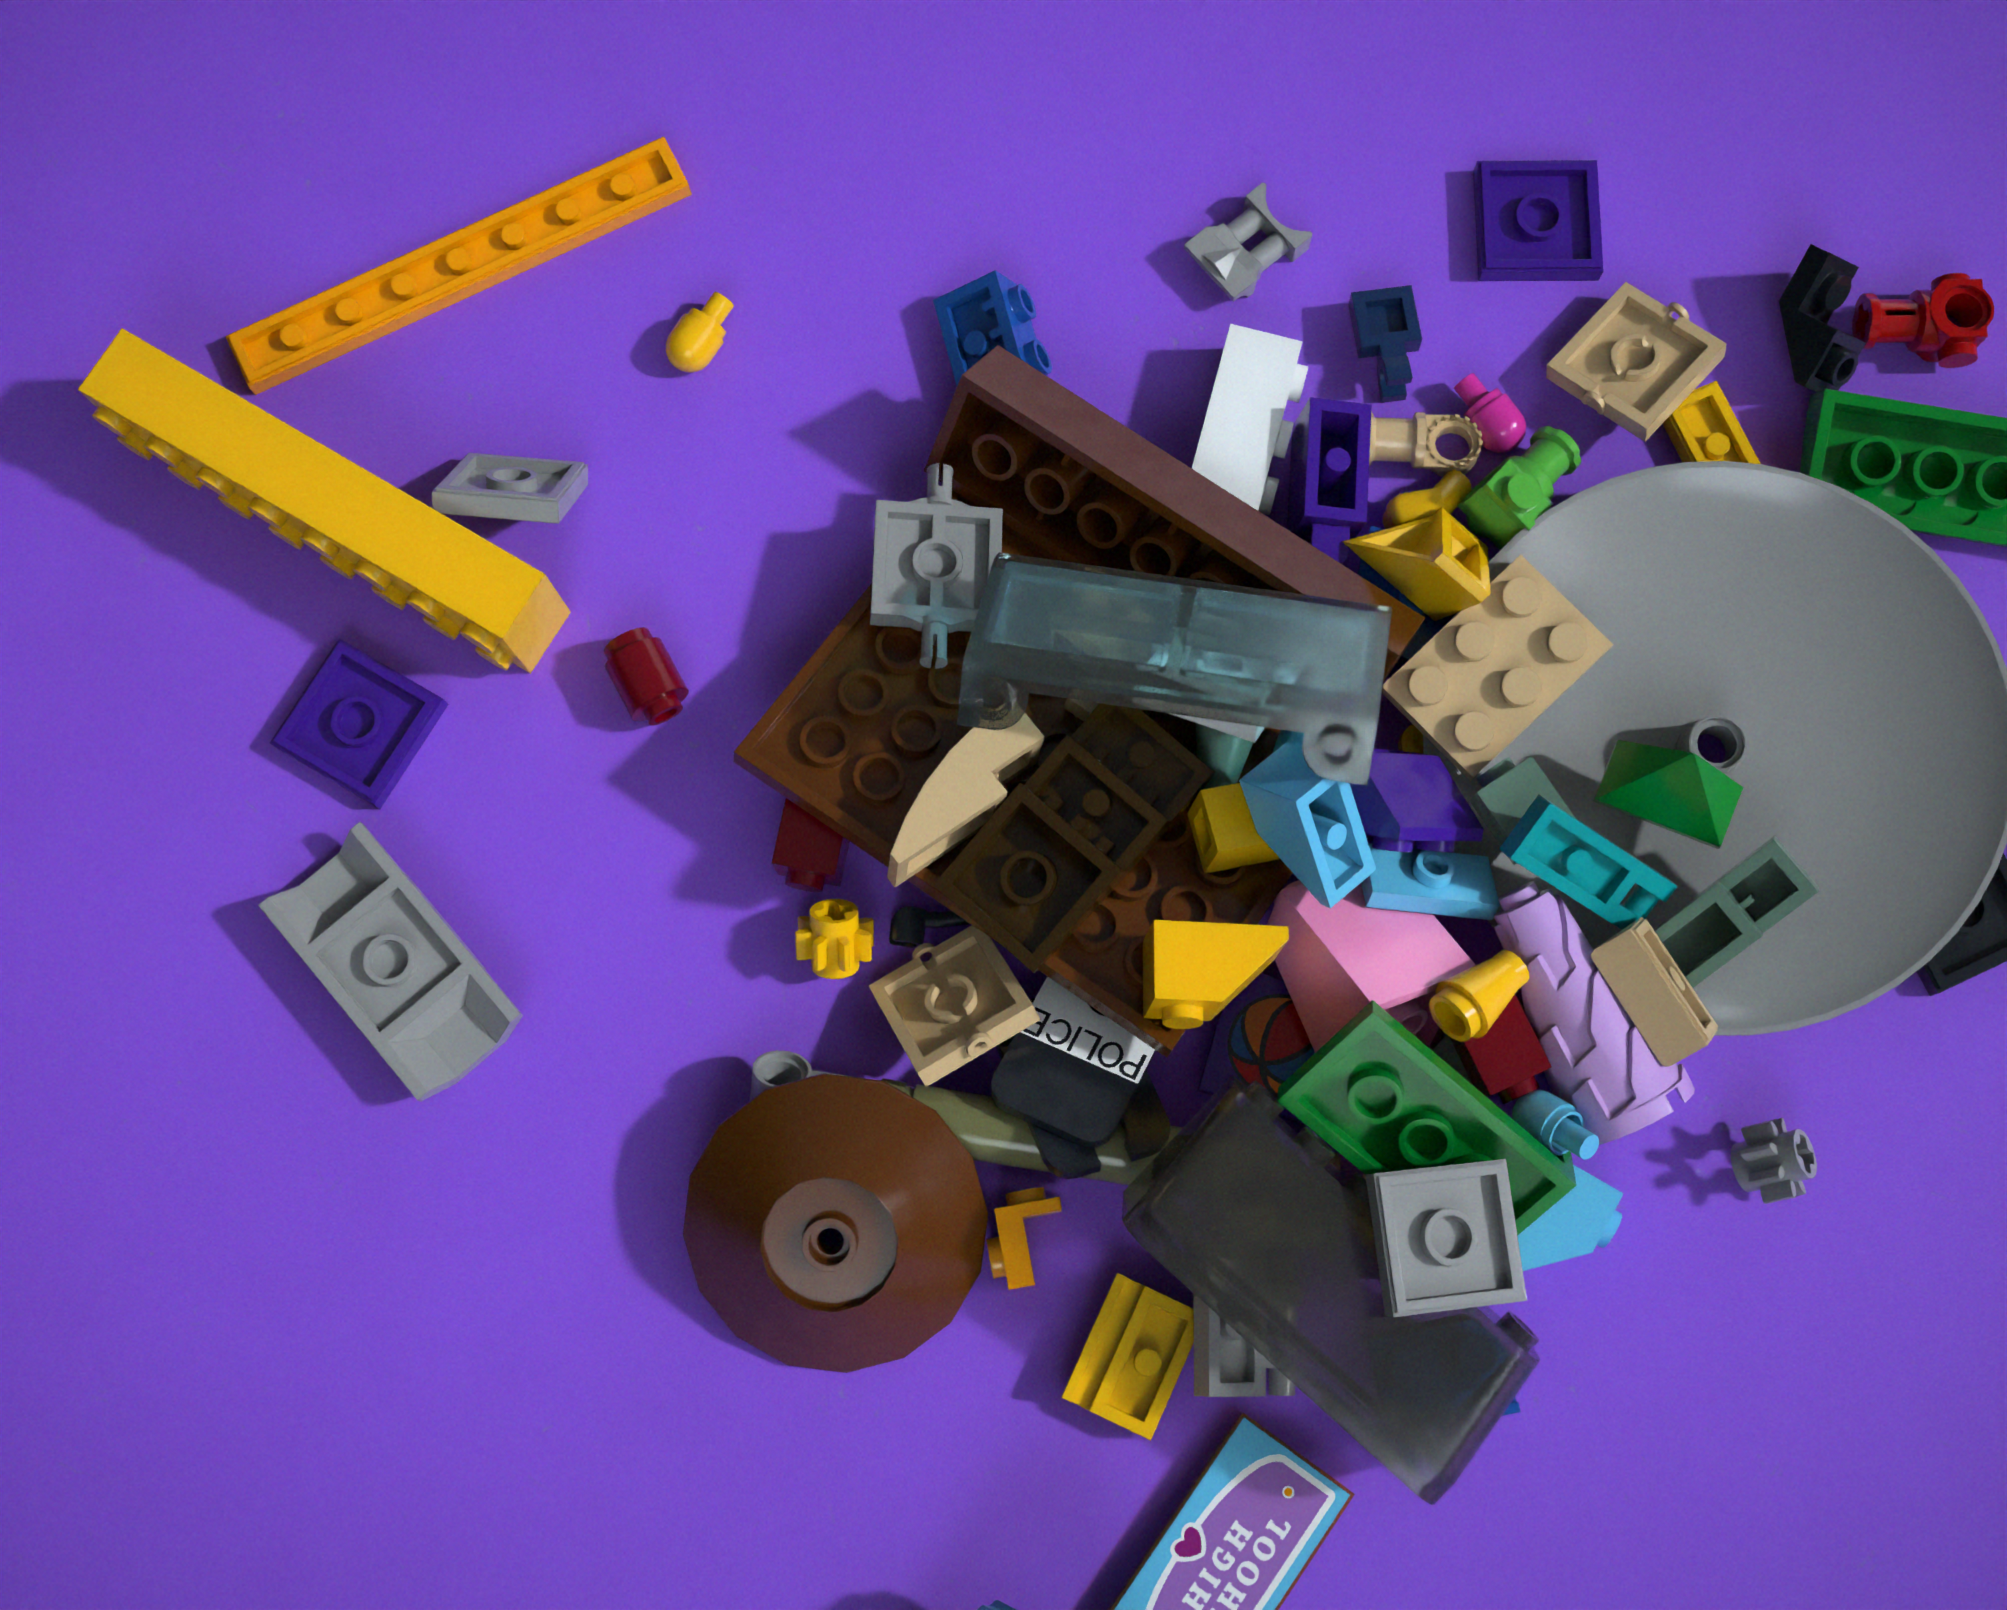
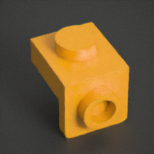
M1044 1187L1005 1194L1007 1206L994 1209L999 1237L986 1239L993 1279L1007 1278L1009 1290L1035 1285L1023 1219L1062 1212L1060 1197L1046 1199Z

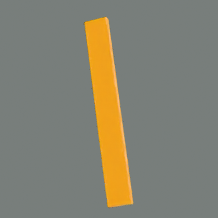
M663 136L225 337L248 387L257 395L692 195L677 160Z

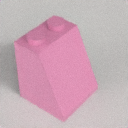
M1300 880L1292 882L1283 888L1274 900L1275 906L1267 925L1288 926L1289 940L1276 957L1275 962L1315 1053L1372 1000L1432 1050L1444 1034L1434 1021L1429 1009V1001L1436 995V986L1441 981L1475 966V963L1433 914L1366 907L1361 883L1332 908L1320 904Z

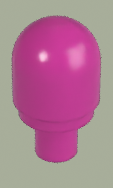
M1474 373L1462 379L1454 389L1469 407L1463 414L1464 418L1466 416L1470 418L1471 423L1475 422L1478 426V431L1482 433V446L1494 453H1506L1518 447L1525 437L1526 422L1522 413L1506 393L1502 394L1498 388L1488 392Z

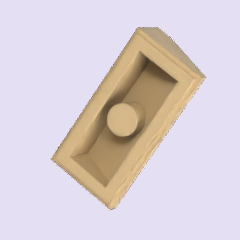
M1641 917L1596 947L1591 953L1592 961L1663 1066H1672L1710 1043L1718 1031V1025L1647 919L1644 920Z

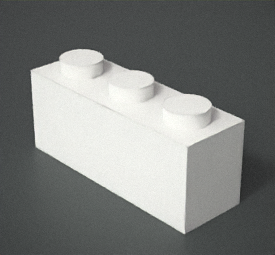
M1230 324L1192 469L1262 514L1270 515L1279 483L1278 478L1268 476L1273 456L1285 458L1294 422L1283 420L1282 418L1287 400L1299 403L1309 366L1297 364L1303 341Z

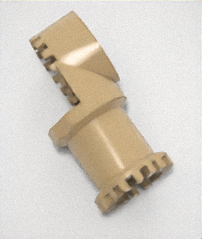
M1371 411L1369 467L1372 461L1410 462L1412 468L1430 469L1441 477L1452 470L1460 471L1465 475L1471 471L1477 462L1483 440H1481L1482 433L1478 431V426L1475 422H1470V418L1466 416L1465 418H1460L1458 414L1428 415L1425 412H1415L1412 418L1374 417ZM1444 434H1458L1466 440L1470 452L1461 460L1452 461L1445 459L1436 450V440Z

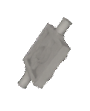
M939 463L932 464L927 468V498L924 497L909 502L876 500L870 625L909 627L922 631L920 664L923 667L931 668L933 645H935V669L943 668L948 664L947 633L956 631L998 633L1001 606L1003 516L1002 508L974 507L958 500H953L952 476L954 470L951 466L943 464L941 486H939Z

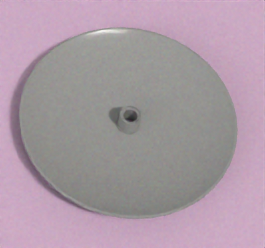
M1732 461L1682 462L1650 467L1614 477L1576 493L1534 520L1535 525L1529 531L1525 528L1521 530L1490 560L1489 576L1491 583L1521 554L1614 644L1603 657L1471 782L1423 735V754L1440 757L1484 828L1482 842L1455 841L1454 852L1452 853L1488 856L1498 898L1519 886L1534 881L1539 891L1551 889L1554 895L1559 894L1593 950L1621 931L1612 923L1518 863L1513 865L1508 856L1499 850L1501 846L1470 803L1474 794L1482 789V786L1477 781L1481 774L1508 757L1517 766L1533 756L1577 820L1678 886L1667 902L1660 899L1646 919L1653 929L1773 836L1780 840L1819 886L1817 894L1765 931L1760 939L1693 988L1718 1025V1031L1714 1036H1750L1793 1030L1830 1020L1854 1010L1904 982L1928 963L1959 931L1985 893L1999 866L2007 844V668L1999 645L1984 615L1960 579L1932 548L1904 524L1874 504L1839 486L1799 472L1763 464ZM1710 734L1717 737L1725 747L1723 763H1712L1701 756L1697 743L1699 735ZM1617 740L1695 753L1743 787L1719 849L1593 801ZM1635 883L1621 901L1622 904H1624L1638 884ZM1501 905L1499 906L1497 912L1502 910ZM1495 918L1487 920L1493 928L1498 926Z

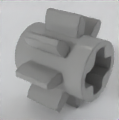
M1783 1118L1742 1127L1741 1131L1745 1141L1736 1143L1731 1148L1732 1168L1742 1189L1746 1192L1761 1190L1764 1204L1805 1195L1806 1190L1802 1181L1814 1178L1817 1172L1814 1149L1805 1132L1801 1129L1787 1131Z

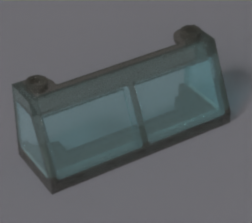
M998 552L991 566L963 658L957 725L989 730L1009 728L1016 724L1024 715L1028 706L1029 693L1301 732L1304 733L1303 756L1307 765L1314 773L1332 781L1367 786L1379 718L1392 607Z

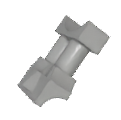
M1261 183L1246 195L1243 207L1244 212L1228 225L1222 223L1218 226H1207L1184 244L1186 252L1233 302L1241 296L1245 295L1246 298L1254 293L1257 281L1261 277V273L1284 254L1293 262L1305 253L1310 246L1312 232L1290 229L1279 223L1272 216L1266 203V183ZM1261 229L1268 237L1248 252L1241 244Z

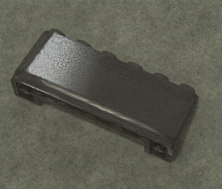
M1232 1075L1123 1191L1122 1221L1137 1242L1409 1489L1425 1502L1435 1505L1458 1480L1540 1362V1358L1534 1348L1539 1342V1338L1511 1311L1508 1310L1501 1318L1489 1306L1401 1317H1385L1366 1179L1358 1173H1355L1350 1179L1346 1178L1330 1163L1335 1153L1317 1134L1306 1126L1297 1133L1278 1116L1284 1110V1107L1265 1087L1255 1080L1246 1087Z

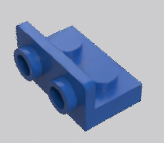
M994 270L933 300L956 386H958L962 374L997 345L1046 376L1052 372L1049 355L1043 344L1036 339L1031 320L1036 317L1034 302L1028 290L1022 284L1017 285Z

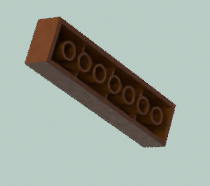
M997 345L962 374L924 472L927 473L928 466L939 463L938 481L941 482L943 464L951 466L954 470L952 476L953 491L978 507L1002 508V523L1085 576L1089 571L1172 630L1191 607L1308 645L1307 666L1295 682L1292 693L1289 692L1287 694L1284 706L1302 718L1316 722L1323 728L1325 733L1341 743L1344 742L1425 620L1424 616L1001 346Z

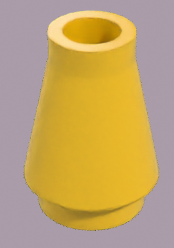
M1501 950L1492 958L1438 983L1435 990L1436 995L1429 1001L1431 1015L1439 1028L1456 1041L1465 1042L1471 1037L1481 1038L1486 1035L1518 989L1528 982L1529 971L1525 963L1515 953L1509 950Z

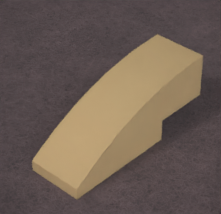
M1013 697L979 721L948 752L923 785L903 821L890 853L887 878L894 888L978 833L1006 800L1007 790L1003 785L1037 763L1044 735Z

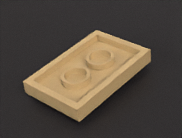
M1521 554L1490 583L1491 594L1482 603L1460 611L1380 688V692L1470 782L1614 645Z

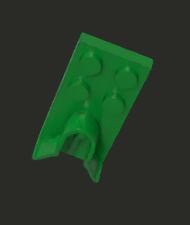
M1373 1000L1278 1087L1277 1101L1365 1175L1506 1159L1517 1236L1577 1186L1570 1151L1563 1155H1556L1548 1150Z

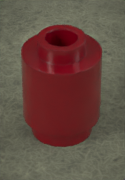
M640 627L617 636L605 646L603 652L608 660L605 664V669L633 721L647 720L649 725H658L672 719L682 711L683 706L681 702L686 698L689 690L660 638L652 637L648 628Z

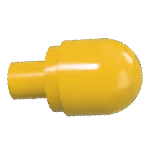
M714 291L701 311L691 308L688 314L684 313L666 340V354L674 367L683 372L693 373L708 366L724 343L723 338L726 335V331L721 324L734 307V304L729 299Z

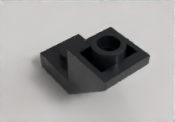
M1810 244L1779 299V306L1795 382L1816 392L1823 389L1838 391L1841 386L1850 380L1856 371L1858 356L1866 342L1827 323L1834 310L1839 308L1848 297L1851 289V280L1859 267Z

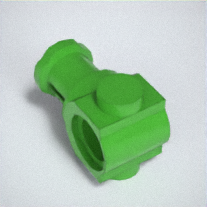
M1550 426L1540 427L1530 438L1531 446L1521 457L1511 456L1506 458L1463 498L1458 507L1467 515V523L1473 533L1480 537L1489 538L1500 550L1524 528L1529 531L1535 525L1534 520L1550 509L1553 505L1551 500L1554 488L1552 485L1562 475L1572 474L1581 464L1579 446L1563 430L1554 429Z

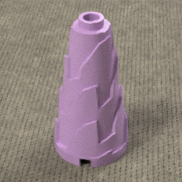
M1533 881L1499 897L1498 901L1502 910L1494 915L1498 926H1495L1494 929L1503 950H1509L1520 957L1529 971L1528 982L1520 988L1524 1013L1552 1068L1544 1071L1552 1094L1576 1108V1112L1581 1114L1583 1118V1128L1598 1136L1599 1145L1634 1133L1674 1112L1666 1097L1674 1089L1680 1099L1686 1103L1694 1094L1695 1088L1683 1064L1677 1065L1675 1063L1672 1066L1665 1067L1659 1062L1592 961L1591 953L1593 948L1559 894L1554 895L1551 889L1539 891Z

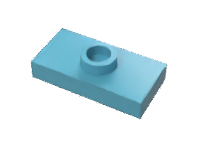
M1368 843L1377 870L1361 882L1366 907L1493 920L1500 904L1488 856L1435 852L1413 848L1412 852H1397L1372 848V844Z

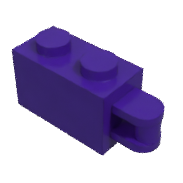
M1310 397L1292 429L1287 530L1343 564L1349 555V547L1342 541L1355 538L1367 523L1372 404Z

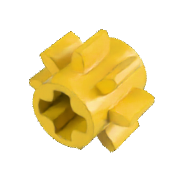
M844 899L822 900L812 905L810 917H798V930L795 931L796 959H811V969L816 975L826 979L846 978L859 970V961L870 962L872 960L873 918L866 917L859 919L858 907L853 902Z

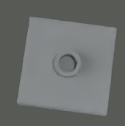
M468 453L432 491V509L441 514L559 524L588 486V464L577 461Z
M1506 1159L1366 1175L1385 1317H1401L1527 1301Z

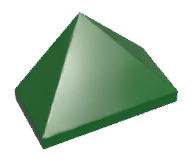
M1617 740L1593 801L1719 849L1743 787L1695 753Z

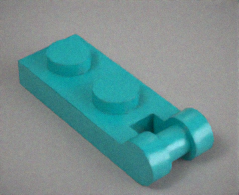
M1539 794L1499 848L1510 859L1621 930L1641 917L1645 920L1658 901L1661 899L1667 902L1678 887L1665 876ZM1635 883L1638 884L1624 904H1622L1621 901Z

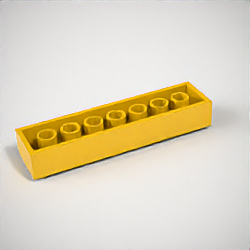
M121 328L78 388L97 407L92 417L119 435L117 440L135 454L150 461L153 455L169 465L167 467L169 472L197 490H200L204 484L219 494L217 499L242 517L250 520L255 514L270 524L268 529L273 534L293 547L301 550L304 544L308 545L321 554L319 559L342 576L352 580L354 575L358 574L373 585L371 590L393 606L403 610L408 603L425 615L422 620L444 636L455 640L460 633L464 638L477 646L475 652L505 671L513 663L531 674L571 613L543 572Z

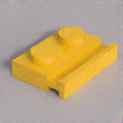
M1116 1273L1061 1398L1151 1440L1194 1343V1309Z

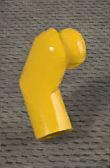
M1452 470L1447 472L1433 488L1400 493L1391 499L1386 506V511L1383 514L1384 528L1387 529L1433 516L1441 507L1452 514L1458 507V504L1471 491L1469 479L1462 472Z

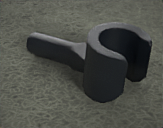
M903 907L895 913L891 920L889 942L895 946L917 948L919 945L924 944L926 928L938 929L968 925L970 923L953 911L927 912V910L918 907Z

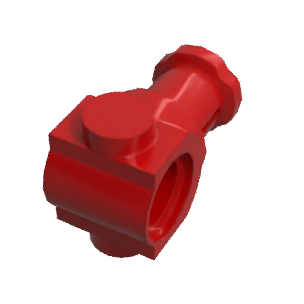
M1964 273L1945 274L1932 280L1931 290H1915L1908 299H1878L1874 293H1863L1859 296L1855 305L1852 334L1854 337L1866 342L1863 349H1871L1876 343H1905L1909 351L1915 352L1926 362H1938V365L1944 368L1964 367L1976 362L1978 359L1977 347L1988 337L1987 327L1994 316V305L1990 295L1983 289L1982 279H1970V276ZM1947 315H1951L1952 317L1956 318L1961 324V327L1953 324L1948 319Z

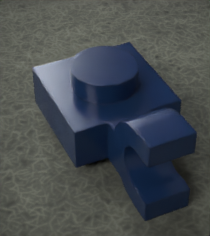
M1412 285L1351 292L1348 306L1358 359L1377 356V377L1381 403L1405 400L1407 396L1405 384L1411 383L1413 378L1406 353L1419 351L1422 342Z

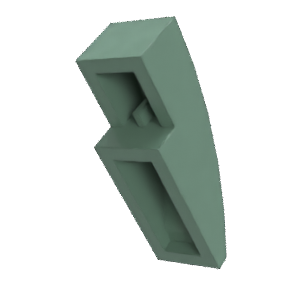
M1773 836L1667 918L1654 931L1692 988H1694L1760 939L1765 931L1817 894L1819 886L1780 840Z

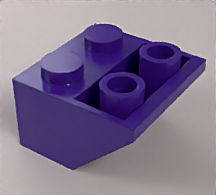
M1304 744V749L1344 764L1366 838L1372 841V848L1412 852L1413 842L1415 841L1414 848L1452 853L1454 852L1455 841L1482 842L1484 828L1439 756L1383 748Z

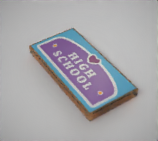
M1240 1411L1107 1610H1279L1355 1494Z

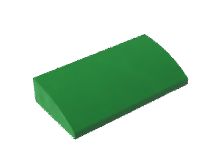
M1823 389L1810 396L1803 437L1800 473L1839 486L1874 504L1904 524L1912 532L2007 547V418L1831 389Z

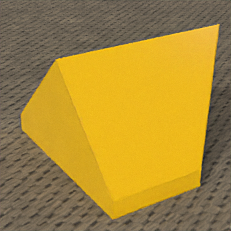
M1443 507L1433 516L1342 541L1434 621L1482 603L1491 594L1488 547Z

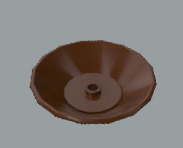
M823 1073L766 1088L718 1125L689 1176L683 1237L699 1291L736 1337L788 1366L849 1373L905 1358L952 1322L981 1273L988 1210L973 1157L936 1110L885 1081ZM833 1228L843 1235L844 1241L838 1246L830 1247L821 1241L819 1233L824 1229Z

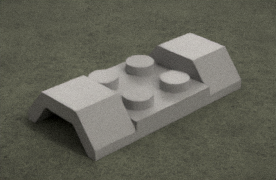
M361 822L350 829L340 852L302 884L269 896L258 905L413 1096L420 1102L458 1083L508 1040L523 1017V1014L487 973L486 968L411 878L402 871Z

